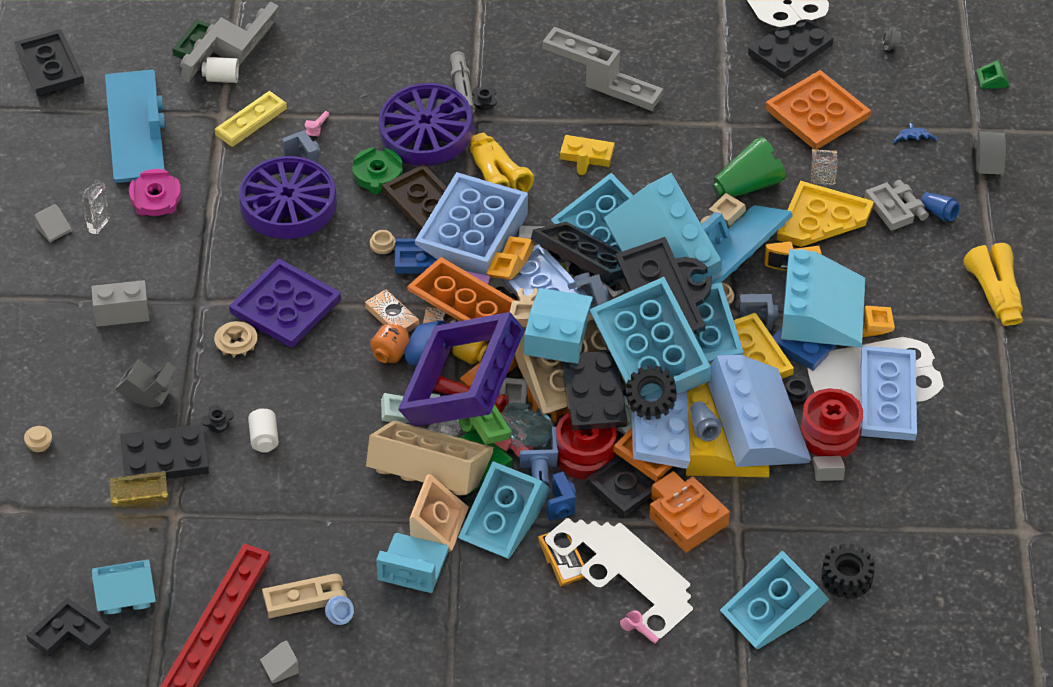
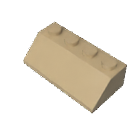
M393 420L369 436L366 466L376 469V472L381 474L392 473L399 475L401 479L406 481L417 480L424 482L426 476L431 474L447 489L451 490L453 494L466 495L479 486L494 447Z

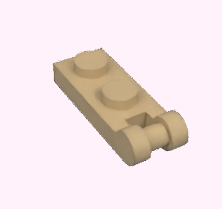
M330 574L262 589L268 618L325 607L327 602L335 596L347 597L346 592L342 590L343 580L341 575ZM328 589L330 592L323 593L322 590Z

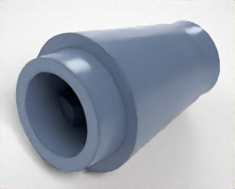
M695 402L690 407L695 434L703 441H712L721 433V422L704 402Z

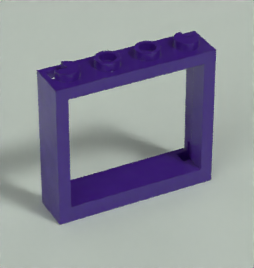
M511 312L434 326L398 410L413 426L490 415L525 329ZM490 340L469 392L430 398L451 347Z

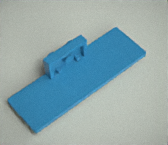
M142 70L106 74L105 81L114 182H130L133 179L136 181L140 177V173L150 169L164 170L160 128H165L164 113H159V111L163 110L162 95L157 96L155 71Z
M754 205L729 228H727L723 214L714 212L701 224L722 263V271L712 275V284L722 282L732 272L736 271L747 258L751 257L763 243L767 242L777 230L785 225L793 216L792 212Z

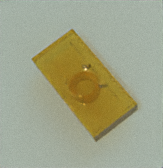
M165 471L109 478L112 506L168 499Z

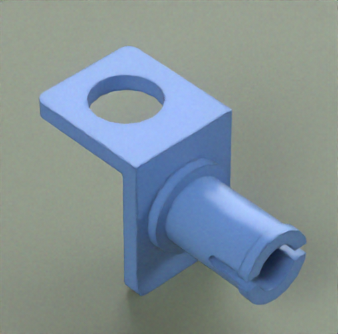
M552 427V450L520 451V468H531L532 477L541 479L548 487L550 485L548 467H557L556 427Z

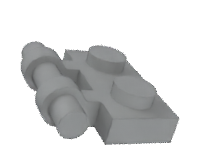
M901 180L894 182V189L887 182L865 190V199L874 201L873 209L891 231L913 223L914 216H917L921 221L929 216L923 202L916 199L910 186L904 184Z

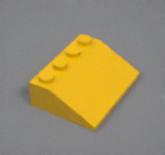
M707 382L688 390L690 463L686 469V476L769 477V465L736 466L722 423L721 433L716 439L703 441L696 436L690 407L695 402H704L719 420L720 417Z

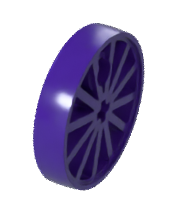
M420 83L399 90L385 102L379 115V134L384 148L396 152L402 162L417 166L422 164L426 166L436 165L451 160L468 146L474 134V118L467 99L456 89L438 83ZM430 98L427 108L424 110L420 99ZM438 99L444 100L440 105L436 107ZM414 101L418 111L407 105V103ZM398 110L403 114H395L394 112ZM463 118H464V119H467V121H466V122H460V119H463ZM389 124L396 125V126H392V127L386 128V126L389 125ZM450 132H457L461 134L458 137H456ZM402 136L396 142L392 140V138ZM437 139H442L448 145L440 148ZM412 141H416L413 150L405 148ZM424 144H431L433 150L422 151Z
M283 156L266 160L253 167L245 175L240 185L239 207L243 219L255 231L273 238L294 239L320 230L331 220L337 207V193L332 176L323 166L310 159ZM285 173H294L288 183ZM279 174L281 184L272 175ZM303 174L309 175L308 177L300 181ZM262 181L265 185L258 184V182ZM321 196H328L329 199L321 198ZM310 207L316 208V209H321V211L318 212V213H316V212H315L313 209H311ZM301 213L307 219L298 222L296 215ZM282 217L290 218L291 223L280 222Z

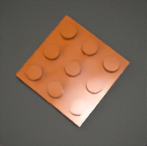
M821 70L765 103V110L815 151L869 119L871 115L869 108Z

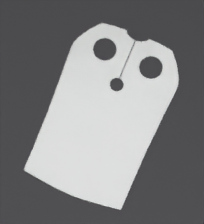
M747 0L760 20L777 27L794 25L803 19L813 20L823 17L827 14L829 7L827 0H791L792 3L790 5L784 4V0ZM809 4L816 5L818 11L808 13L803 10V7ZM784 12L788 14V18L782 21L773 18V14Z
M899 337L862 345L895 349L916 348L921 352V358L916 360V377L920 375L928 376L932 380V384L928 388H920L916 385V402L932 398L944 387L940 372L932 366V361L935 358L928 344L911 338ZM861 347L831 350L826 359L814 371L808 368L814 392L827 388L841 389L851 393L861 403Z

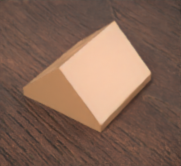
M429 474L425 478L409 519L410 536L448 545V552H450L454 548L469 507L435 477Z

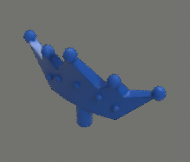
M910 123L909 129L902 130L897 138L893 140V143L900 139L907 140L908 138L919 140L920 137L925 139L929 137L937 140V137H934L924 128H914L913 123Z

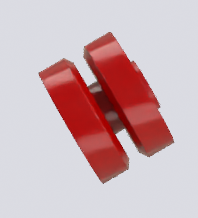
M827 388L811 394L804 403L800 429L808 451L816 456H841V458L854 452L860 440L863 408L857 398L841 389Z
M569 412L559 420L556 427L557 464L570 477L585 480L616 457V453L613 452L614 445L617 442L616 428L572 431Z

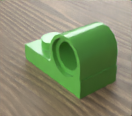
M495 404L490 415L458 420L463 431L477 430L485 445L507 440L512 433Z

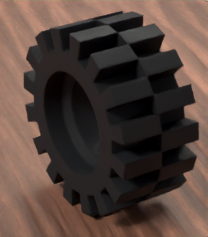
M647 365L646 370H643V367L638 368L637 374L633 372L631 380L628 379L626 388L628 405L630 404V409L633 413L636 411L637 416L641 418L645 415L647 420H651V416L660 419L661 414L668 415L669 409L674 408L675 401L677 400L675 380L673 376L670 377V372L667 370L663 372L660 366L652 369V365ZM650 383L657 384L663 391L661 397L653 402L644 400L640 394L642 388Z
M840 544L839 550L834 546L831 548V553L829 551L826 553L823 561L821 578L824 580L823 585L825 588L829 586L831 594L837 591V597L842 598V594H847V599H852V594H855L856 598L861 597V593L866 594L869 587L871 588L875 571L874 559H870L871 554L868 551L863 554L864 548L860 546L858 550H855V544H850L849 548H846L845 544ZM848 566L856 569L859 574L846 576L837 569Z

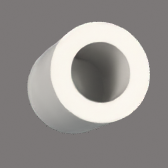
M208 57L207 62L202 63V77H206L207 82H238V58Z
M257 409L251 412L248 421L252 448L260 452L273 450L279 443L275 413L269 409Z

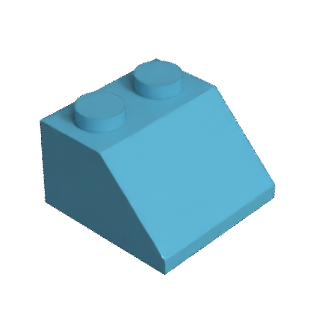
M149 559L92 569L97 611L104 610V614H114L121 612V607L133 606L135 610L150 607L151 602H156Z

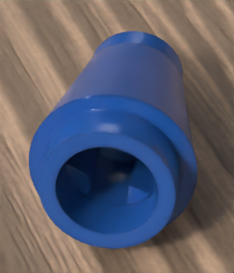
M926 192L921 198L925 208L945 222L948 220L954 221L960 212V203L953 197Z

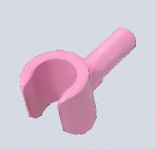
M325 111L316 121L306 120V133L309 136L320 135L321 125L328 118L329 112Z
M638 611L627 613V617L620 621L621 627L626 631L637 629L654 644L659 640L642 623L643 618Z

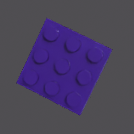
M277 259L229 305V312L293 348L341 300V292L285 261Z

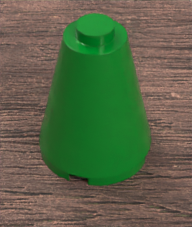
M759 137L754 139L714 177L715 184L712 187L719 198L725 193L733 198L780 184L786 179L785 169L780 158L775 160L772 152L775 150L765 138Z

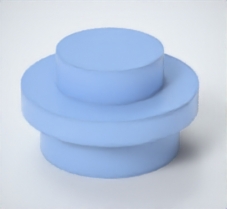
M335 596L327 602L325 614L331 623L343 625L348 623L353 617L354 606L347 597Z

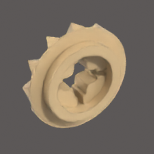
M239 321L224 324L217 330L214 337L216 349L221 350L223 355L231 354L234 358L236 354L245 356L247 351H254L255 344L258 343L256 330L251 325ZM238 338H241V342L236 341L232 343L231 339L237 340Z

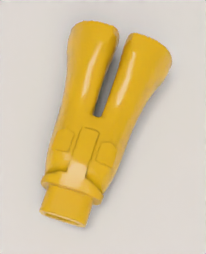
M486 133L473 135L469 143L470 152L476 165L482 171L485 181L527 193L534 182L533 173L528 168L515 164L503 148L492 137L487 136Z
M1006 243L994 244L990 250V255L986 245L973 248L966 254L963 260L966 270L973 273L980 282L996 317L1001 319L1003 326L1020 324L1023 321L1021 316L1023 307L1014 276V257L1011 246Z

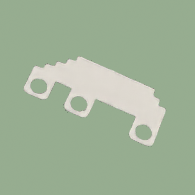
M566 518L545 537L546 543L562 556L568 555L582 542L597 553L581 568V574L594 586L603 587L619 573L647 597L654 606L642 616V623L659 639L693 610V607L687 603L691 598V595L686 592L690 583L621 523L612 526L606 522L601 526L596 521L586 524L583 520H579L577 523H574L569 518ZM557 533H567L572 539L571 545L567 548L556 546L554 536ZM594 564L605 566L607 576L601 580L592 578L589 574L590 567ZM652 615L661 616L665 620L664 629L661 631L651 630L647 625V619Z

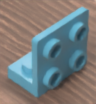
M395 533L388 551H380L376 559L377 580L433 593L449 547L445 544Z

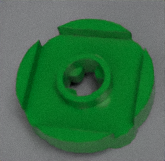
M376 147L365 149L358 153L353 160V179L358 185L368 189L370 193L379 194L382 192L383 184L403 175L402 160L396 152L384 148V151H376ZM374 167L377 168V169L382 168V170L375 171V170H373V168H374Z

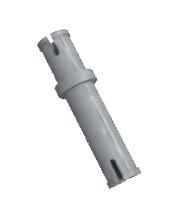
M459 51L454 52L450 55L452 65L451 79L455 82L456 90L467 99L473 114L475 106L469 82L471 77L470 70L466 66L465 54Z

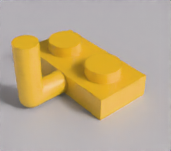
M565 135L560 151V159L577 162V173L585 175L589 164L610 167L614 143Z

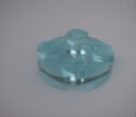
M507 404L501 415L512 431L510 436L511 443L519 448L526 447V445L534 447L546 446L552 435V427H554L551 419L546 414L542 415L539 409H537L536 413L528 410L529 405Z

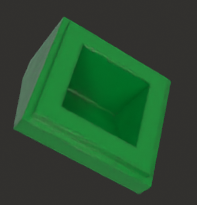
M999 60L976 70L982 89L1006 88L1010 86L1006 71Z

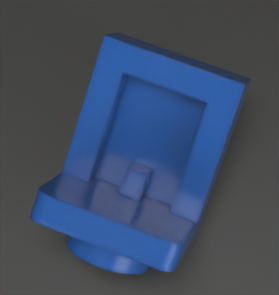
M564 472L553 474L552 492L555 498L547 501V517L549 521L564 519L569 515L575 514L576 490L573 482H568Z

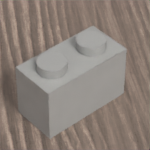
M145 280L91 286L96 327L150 321Z

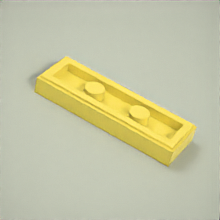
M268 91L216 127L215 135L233 147L285 111L287 103Z

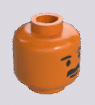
M385 324L370 342L371 350L378 361L393 364L398 362L405 354V348L410 338L407 330L401 325Z

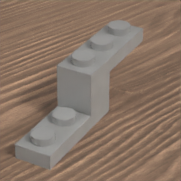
M270 1L265 9L261 8L258 11L255 21L252 24L248 23L244 30L222 17L215 25L211 24L206 31L205 37L202 40H197L191 54H186L180 63L182 68L180 78L189 83L201 69L202 63L206 62L207 58L213 53L223 58H238L240 66L275 23L279 6Z
M553 27L543 40V49L587 65L586 87L651 111L663 96V88L619 72L620 51L557 27Z

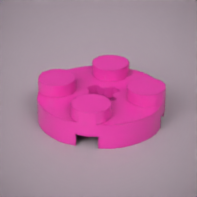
M163 169L146 170L140 173V177L135 182L133 179L130 183V201L139 215L159 216L172 214L176 211L177 204L181 199L179 180L176 177L174 179V177L169 175L168 171ZM154 189H158L160 194L151 195Z

